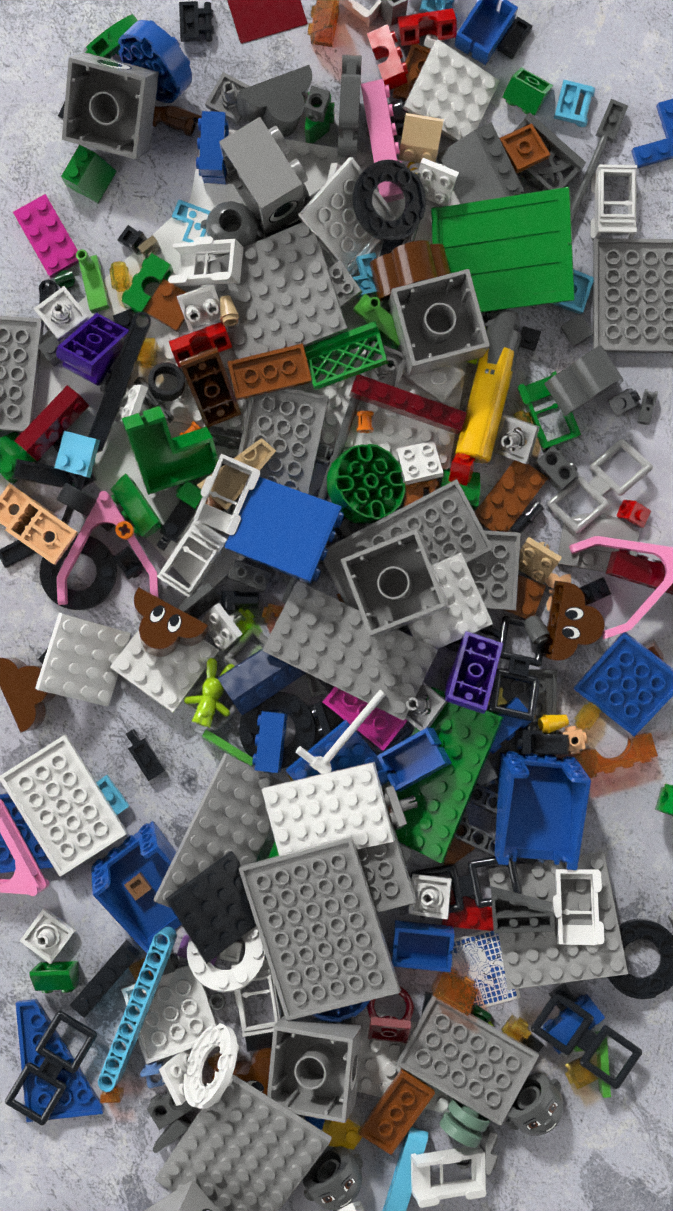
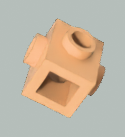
M576 726L564 727L565 730L559 731V734L569 735V754L580 753V749H586L587 736L582 729L576 728ZM573 737H575L576 744H572L571 739Z

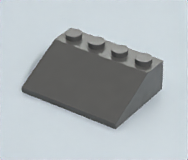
M492 122L472 131L437 155L442 166L445 165L447 168L459 172L453 190L460 204L524 193V189Z

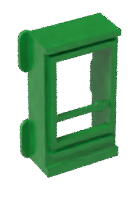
M556 371L552 372L549 377L526 386L524 383L520 384L517 389L531 423L540 426L537 438L542 452L549 450L552 446L557 447L575 440L581 435L573 412L564 416L570 433L547 441L537 414L550 409H557L558 405L554 403L552 406L537 412L533 408V402L551 396L544 383L557 374Z

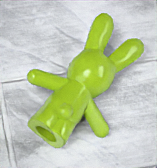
M210 658L207 661V679L202 687L203 695L187 696L184 698L186 704L199 703L192 722L211 728L216 710L225 717L230 716V711L218 701L224 693V688L219 680L215 678L217 671V661L215 658ZM233 664L225 666L221 675L235 666Z

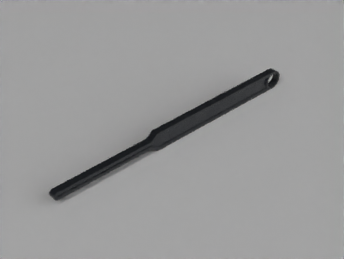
M138 312L132 320L88 435L90 438L100 440L97 453L103 451L151 326V318L145 312ZM141 315L148 318V324L145 327H139L136 324V319ZM79 475L74 487L82 491L87 477ZM67 506L61 520L68 526L74 509Z

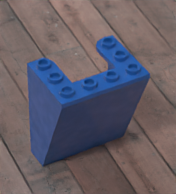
M259 477L254 489L249 490L239 512L241 520L235 534L229 535L225 548L312 585L313 581H318L321 574L319 562L320 560H325L328 552L325 549L328 541L332 543L336 533L334 530L336 527L340 528L344 519L342 506Z
M513 751L500 753L495 857L498 864L508 865L509 858L515 862L517 858L553 860L555 865H559L560 862H567V870H577L591 779L576 758L571 756L557 758L549 754L544 757L537 756L534 753L520 755Z
M154 821L144 824L136 834L128 836L120 846L112 848L108 855L96 860L91 867L93 896L146 953H148L153 937L165 927H172L175 930L181 926L171 908L153 900L176 854V850ZM141 872L152 886V889L135 901L124 885Z

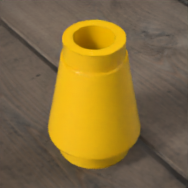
M566 714L542 715V717L538 718L539 729L543 730V733L546 734L569 725Z

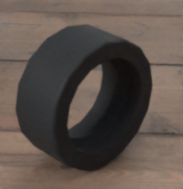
M169 362L157 364L150 370L148 376L149 390L158 400L164 402L176 400L183 394L185 375L181 368H178L175 364ZM161 374H171L177 378L178 385L173 390H162L155 384L156 377Z

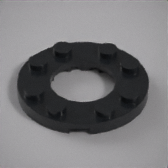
M381 160L368 166L359 175L353 190V208L357 220L367 233L382 241H397L411 235L417 229L426 210L425 191L419 177L415 172L405 166L406 164L396 160ZM382 182L396 184L402 190L405 197L403 214L394 221L383 219V217L375 212L372 204L373 192Z
M78 534L56 565L44 557L40 563L41 585L47 596L56 604H58L57 575ZM89 536L81 554L87 555L93 560L97 573L95 580L90 587L84 590L75 591L68 588V604L59 605L61 607L71 610L91 609L101 604L109 596L116 583L117 565L113 559L112 552L103 542L92 536Z
M279 691L241 716L239 724L240 740L244 750L252 758L254 753L257 754L255 737L256 734H259L257 720L262 711L284 712L293 719L296 726V734L293 741L287 747H284L282 768L289 767L301 757L296 753L298 747L301 746L306 751L313 747L316 734L315 719L308 705L294 694Z
M631 919L621 923L619 930L623 950L635 940H648L658 948L660 961L656 971L649 976L635 977L628 973L626 975L607 977L618 991L635 999H651L665 990L668 991L673 986V935L661 924L648 919Z

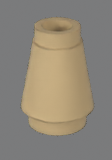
M222 296L220 298V321L223 322L224 326H234L238 323L239 314L231 296Z

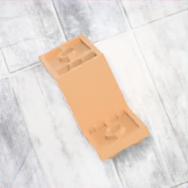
M9 483L0 496V523L6 527L5 531L56 565L78 532L58 519L57 515ZM13 505H18L20 508L16 515H12L10 512ZM48 532H53L55 539L50 543L46 542L45 535Z

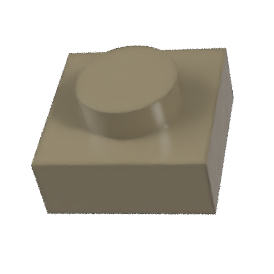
M152 235L138 248L143 257L146 258L151 253L155 255L160 245Z

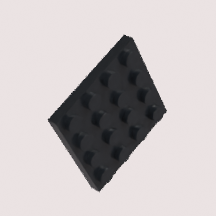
M232 851L228 852L166 898L167 903L206 964L256 926L238 869L241 864Z

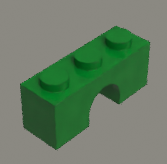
M153 253L146 257L142 263V269L134 275L132 285L122 295L123 305L136 314L144 312V309L151 300V296L145 293L146 286L150 283L161 284L163 279L168 281L173 273L171 264Z

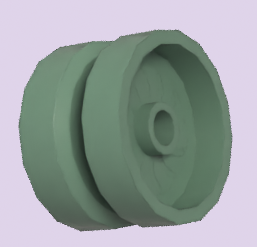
M452 1098L448 1105L450 1112L444 1113L439 1124L449 1136L459 1143L471 1148H477L483 1137L481 1132L486 1131L491 1120Z

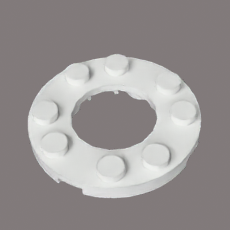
M257 926L242 936L245 943L244 958L237 967L230 970L215 968L210 962L206 964L189 938L187 959L196 979L204 986L218 992H232L250 984L261 970L266 957Z
M219 1023L217 1026L211 1025L200 1035L187 1061L189 1063L187 1074H184V1094L187 1102L193 1107L207 1109L218 1103L226 1088L232 1083V1074L236 1064L239 1045L237 1044V1038L233 1029L229 1026ZM219 1046V1053L222 1054L218 1060L219 1072H215L214 1080L211 1084L207 1083L208 1086L205 1087L202 1083L204 1063L209 1053Z

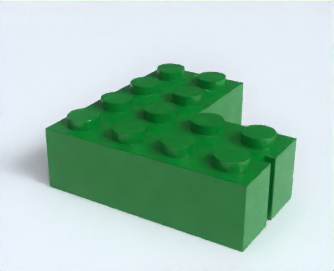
M160 406L142 411V416L136 413L121 418L148 495L213 473L219 459L216 454L213 438L207 427L171 438L166 418Z

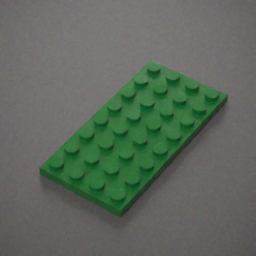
M431 687V689L445 699L444 691ZM451 703L445 705L429 728H434L442 743L439 747H444L452 764L403 791H395L398 800L414 795L416 800L413 802L417 801L418 806L417 808L403 811L407 824L395 831L399 842L439 863H444L504 717L486 710L485 714H481ZM415 727L412 736L420 732V730Z

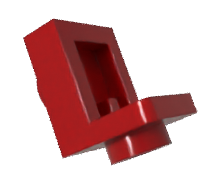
M623 500L616 516L630 521L637 527L644 528L651 510L637 501Z

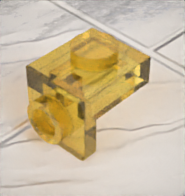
M513 1014L501 1029L503 1033L519 1041L521 1036L528 1039L531 1035L528 1027L529 1023L521 1017L517 1018Z

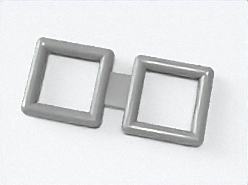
M620 439L590 465V470L597 475L588 483L582 476H577L547 502V506L575 533H580L610 506V503L604 498L607 493L613 490L618 496H622L653 469V465L628 442ZM623 448L643 468L620 487L600 466ZM580 485L600 505L577 524L557 503Z
M252 626L225 655L224 661L234 666L238 665L239 663L233 658L253 636L264 645L268 638L259 629ZM218 670L216 671L215 678H218L221 675V673ZM207 677L189 696H200L202 694V687ZM197 703L187 704L193 711L196 712L198 706ZM234 704L228 709L230 716H222L218 722L213 718L211 727L214 730L220 731L238 711Z

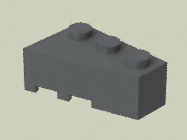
M491 886L494 934L555 931L552 902Z

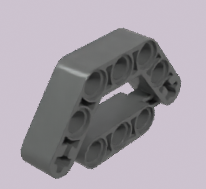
M343 55L337 157L357 158L361 55Z
M475 786L474 789L479 791L480 796L477 800H474L471 795L469 802L497 815V806L491 808L489 800L493 797L497 801L498 794L481 786ZM465 810L459 824L463 826L464 833L461 836L456 833L454 838L484 853L495 856L491 845L495 842L496 835L493 836L470 825L467 811ZM477 833L482 837L479 844H476L473 839Z

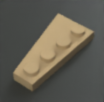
M261 438L233 459L260 471L276 450ZM224 465L220 468L211 491H215L217 494L235 501L242 493L249 475ZM206 479L197 484V486L202 489ZM209 494L212 499L226 510L232 505L230 502L218 497H212Z

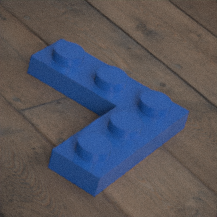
M673 99L659 102L656 106L666 139L632 149V156L637 168L673 159Z

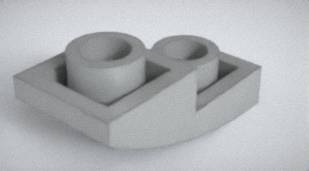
M488 1126L486 1131L482 1133L483 1137L480 1143V1147L485 1152V1172L487 1175H490L492 1169H495L497 1165V1155L492 1148L497 1144L498 1134L492 1126Z

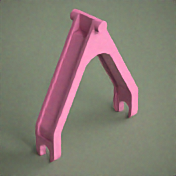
M106 491L99 493L94 507L57 575L58 605L68 604L67 578L93 529L106 523L117 526L119 522L125 521ZM127 525L124 528H120L124 536L126 533H130ZM133 535L127 541L149 574L150 594L159 598L158 573Z
M594 536L569 546L572 554L594 546L653 554L664 564V581L627 623L603 631V639L631 630L673 584V547Z
M0 799V833L15 859L16 865L11 879H0V893L35 896L49 887V881L44 878L7 807Z

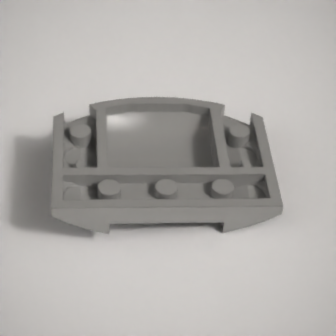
M590 513L578 514L571 517V519L578 524ZM600 514L580 533H575L563 522L558 555L562 558L558 565L606 573L611 552L619 551V549L594 546L572 554L569 546L594 536L638 542L639 531L627 522L605 514ZM630 551V555L636 556V552Z

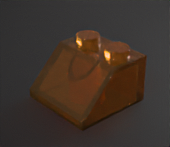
M317 0L316 6H312L311 18H313V22L309 23L308 26L311 44L333 48L339 17V0Z
M451 967V972L439 971L431 985L433 996L469 1016L478 992L477 985L475 984L476 981L469 976L462 977L453 967Z

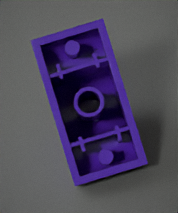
M96 313L57 346L56 356L63 361L62 365L65 369L100 386L106 374H110L111 370L109 369L114 362V358L120 354L129 330Z
M468 631L465 632L446 683L444 693L446 695V702L485 714L503 643Z

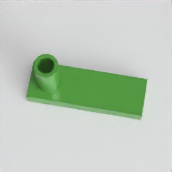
M84 249L78 250L76 258L79 260L89 310L91 313H96L109 309L110 306L98 256H89Z
M364 294L353 308V311L367 323L376 321L381 334L394 342V345L399 346L400 343L392 315L380 306L379 298H370L367 294Z
M205 730L202 735L203 739L230 756L253 766V758L209 730Z
M606 1036L596 1051L597 1067L610 1075ZM578 1046L574 1048L575 1052L583 1051ZM598 1078L599 1092L603 1098L611 1097L610 1085Z

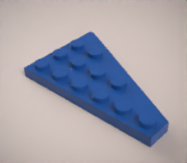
M37 999L17 1001L15 1004L21 1069L23 1070L28 1062L40 1067L45 1057L38 1054L35 1049L51 1021ZM55 1030L45 1048L73 1063V1056ZM62 1068L57 1078L66 1083L67 1088L48 1120L103 1114L104 1106L81 1069L78 1068L76 1073L72 1074ZM30 1072L23 1084L25 1106L42 1115L57 1088ZM26 1117V1122H34Z

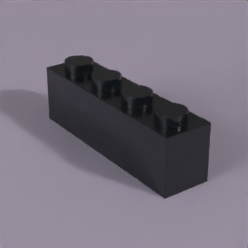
M126 939L72 1001L70 1006L85 1018L134 962L140 951Z

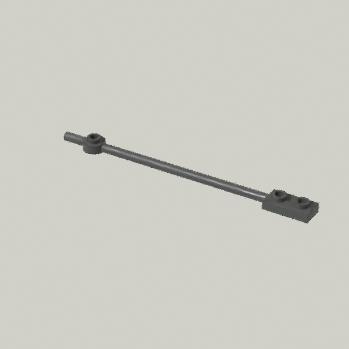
M614 99L610 100L595 135L600 137V140L572 203L571 225L607 141L613 143L627 111L628 105ZM537 305L529 307L532 309H536Z

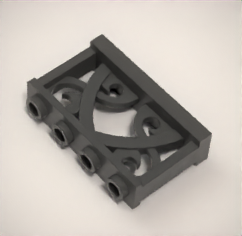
M529 113L514 131L532 123L546 148L550 151L551 155L548 160L551 167L540 168L532 166L517 174L522 175L531 187H535L539 191L564 188L583 170L586 162L536 117ZM553 157H557L560 161L554 163ZM570 169L572 172L564 179L561 172ZM556 174L559 178V185L552 187L546 180L550 179L554 182V175Z

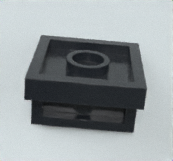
M322 701L308 705L316 722L314 744H316L340 725L344 719Z

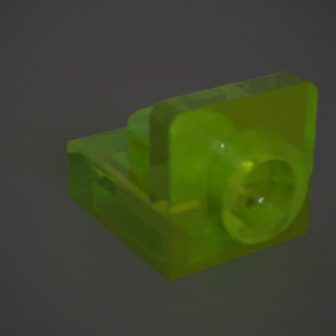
M242 608L239 612L246 620H240L236 624L242 632L239 639L256 624L253 620L255 616L248 609L244 611Z

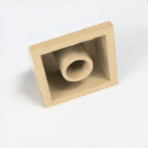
M406 113L398 160L421 163L422 159L425 158L436 163L444 119Z

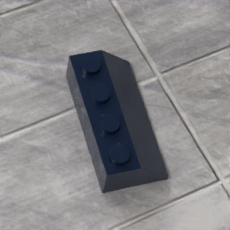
M262 648L217 679L239 713L244 715L305 675L306 672L262 651Z

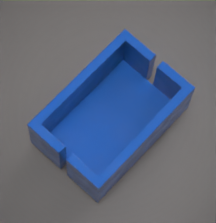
M478 0L457 32L454 47L467 55L471 52L472 58L486 66L516 18L518 7L508 0H502L499 12L497 9L500 0Z
M202 111V118L198 119V130L201 131V138H197V149L200 150V157L196 158V169H199V176H202L204 183L226 184L227 173L219 141L229 136L226 113Z
M425 728L377 755L385 772H393L395 770L396 773L387 775L395 791H403L452 764L444 747H439L442 743L434 728Z
M395 920L391 955L393 967L451 972L455 936L453 926Z

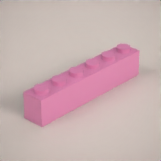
M383 79L361 84L374 163L381 160L398 161L397 155L400 154L399 144L394 142V136L397 135L395 123L391 124L390 118L394 116L392 104L388 105L387 98L391 97L389 85L385 86ZM382 182L378 185L379 193L386 203L404 199L402 190L396 184Z

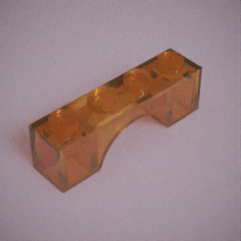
M647 732L635 737H628L625 750L614 758H604L593 748L581 750L580 753L573 754L589 778H594L597 776L596 773L603 771L604 774L616 771L615 768L622 766L623 769L633 767L635 762L648 763L653 761V757L658 756L652 734Z

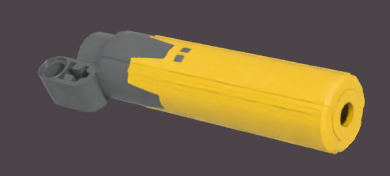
M506 309L481 312L490 347L484 356L479 358L466 408L467 414L455 454L463 453L470 455V457L475 458V463L480 464L489 463L491 460L522 335L518 332L521 321L518 313Z

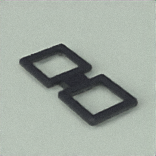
M503 616L499 635V642L503 643L500 658L509 660L508 670H496L491 690L489 711L495 714L534 721L540 679L528 675L529 665L537 667L542 665L545 644H537L535 658L505 652L509 624L525 627L523 624L525 620ZM501 677L531 684L528 713L497 706Z
M495 856L469 861L468 869L470 875L458 877L456 865L449 864L413 871L411 877L412 874L433 876L450 873L456 904L450 905L449 913L463 911V897L474 895L476 906L484 908L492 906L491 898H482L476 868L495 865L498 862ZM509 858L508 869L513 892L522 894L515 861Z
M554 992L531 1026V1031L565 1055H570L574 1048L578 1046L585 1051L580 1059V1065L614 1089H619L641 1057L642 1050L607 1025H604L598 1034L594 1033L588 1028L594 1020L593 1015L560 992ZM558 1001L584 1019L567 1045L541 1028ZM607 1035L632 1052L615 1079L589 1062Z
M58 1011L35 1049L38 1054L45 1057L40 1067L31 1062L25 1065L7 1095L5 1104L37 1124L45 1125L67 1088L66 1083L57 1078L62 1068L72 1074L76 1073L97 1038V1032L63 1011ZM60 1021L88 1036L73 1063L45 1048ZM30 1072L57 1088L42 1115L15 1100Z

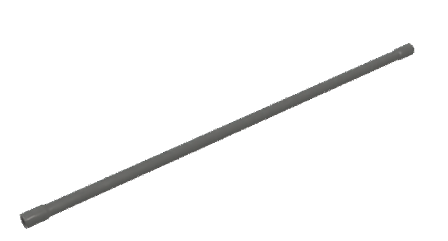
M419 226L415 232L403 238L402 245L415 240ZM389 299L383 300L381 307L389 313ZM350 398L317 498L327 500V474L331 463L343 452L360 402L358 399ZM291 576L282 599L283 603L287 602L297 580L300 581L299 579Z

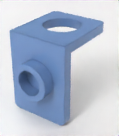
M154 1061L144 1065L140 1076H146L148 1088L165 1084V1082H162V1078L160 1081L154 1082L150 1075L160 1073L159 1069L164 1065L163 1061L158 1063Z

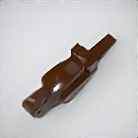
M155 106L152 126L157 127L158 123L163 122L172 129L183 131L186 136H192L196 123H198V119L202 118V116L178 106Z

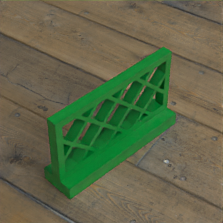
M376 321L304 347L315 390L388 364L381 332ZM377 341L374 347L368 346L369 343ZM359 347V349H358V351L356 352V354L350 353V350H353V349H356V348ZM364 349L370 351L367 358L360 356ZM375 353L382 355V359L371 360ZM341 354L337 361L331 359L332 357ZM346 356L352 358L348 365L342 363ZM357 360L363 362L360 367H353ZM323 361L319 368L313 366V364ZM328 363L334 365L330 372L324 370ZM339 367L345 369L343 373L335 374ZM320 374L327 375L324 380L317 382Z

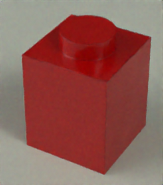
M457 453L452 460L448 481L452 482L457 479L459 484L467 486L473 474L475 458L463 453Z

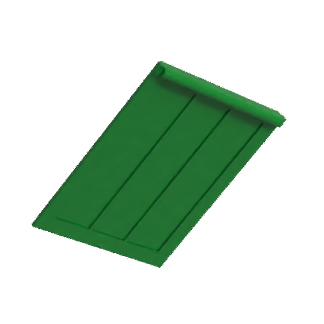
M569 187L431 208L432 243L444 245L450 273L469 269L481 312L574 301Z

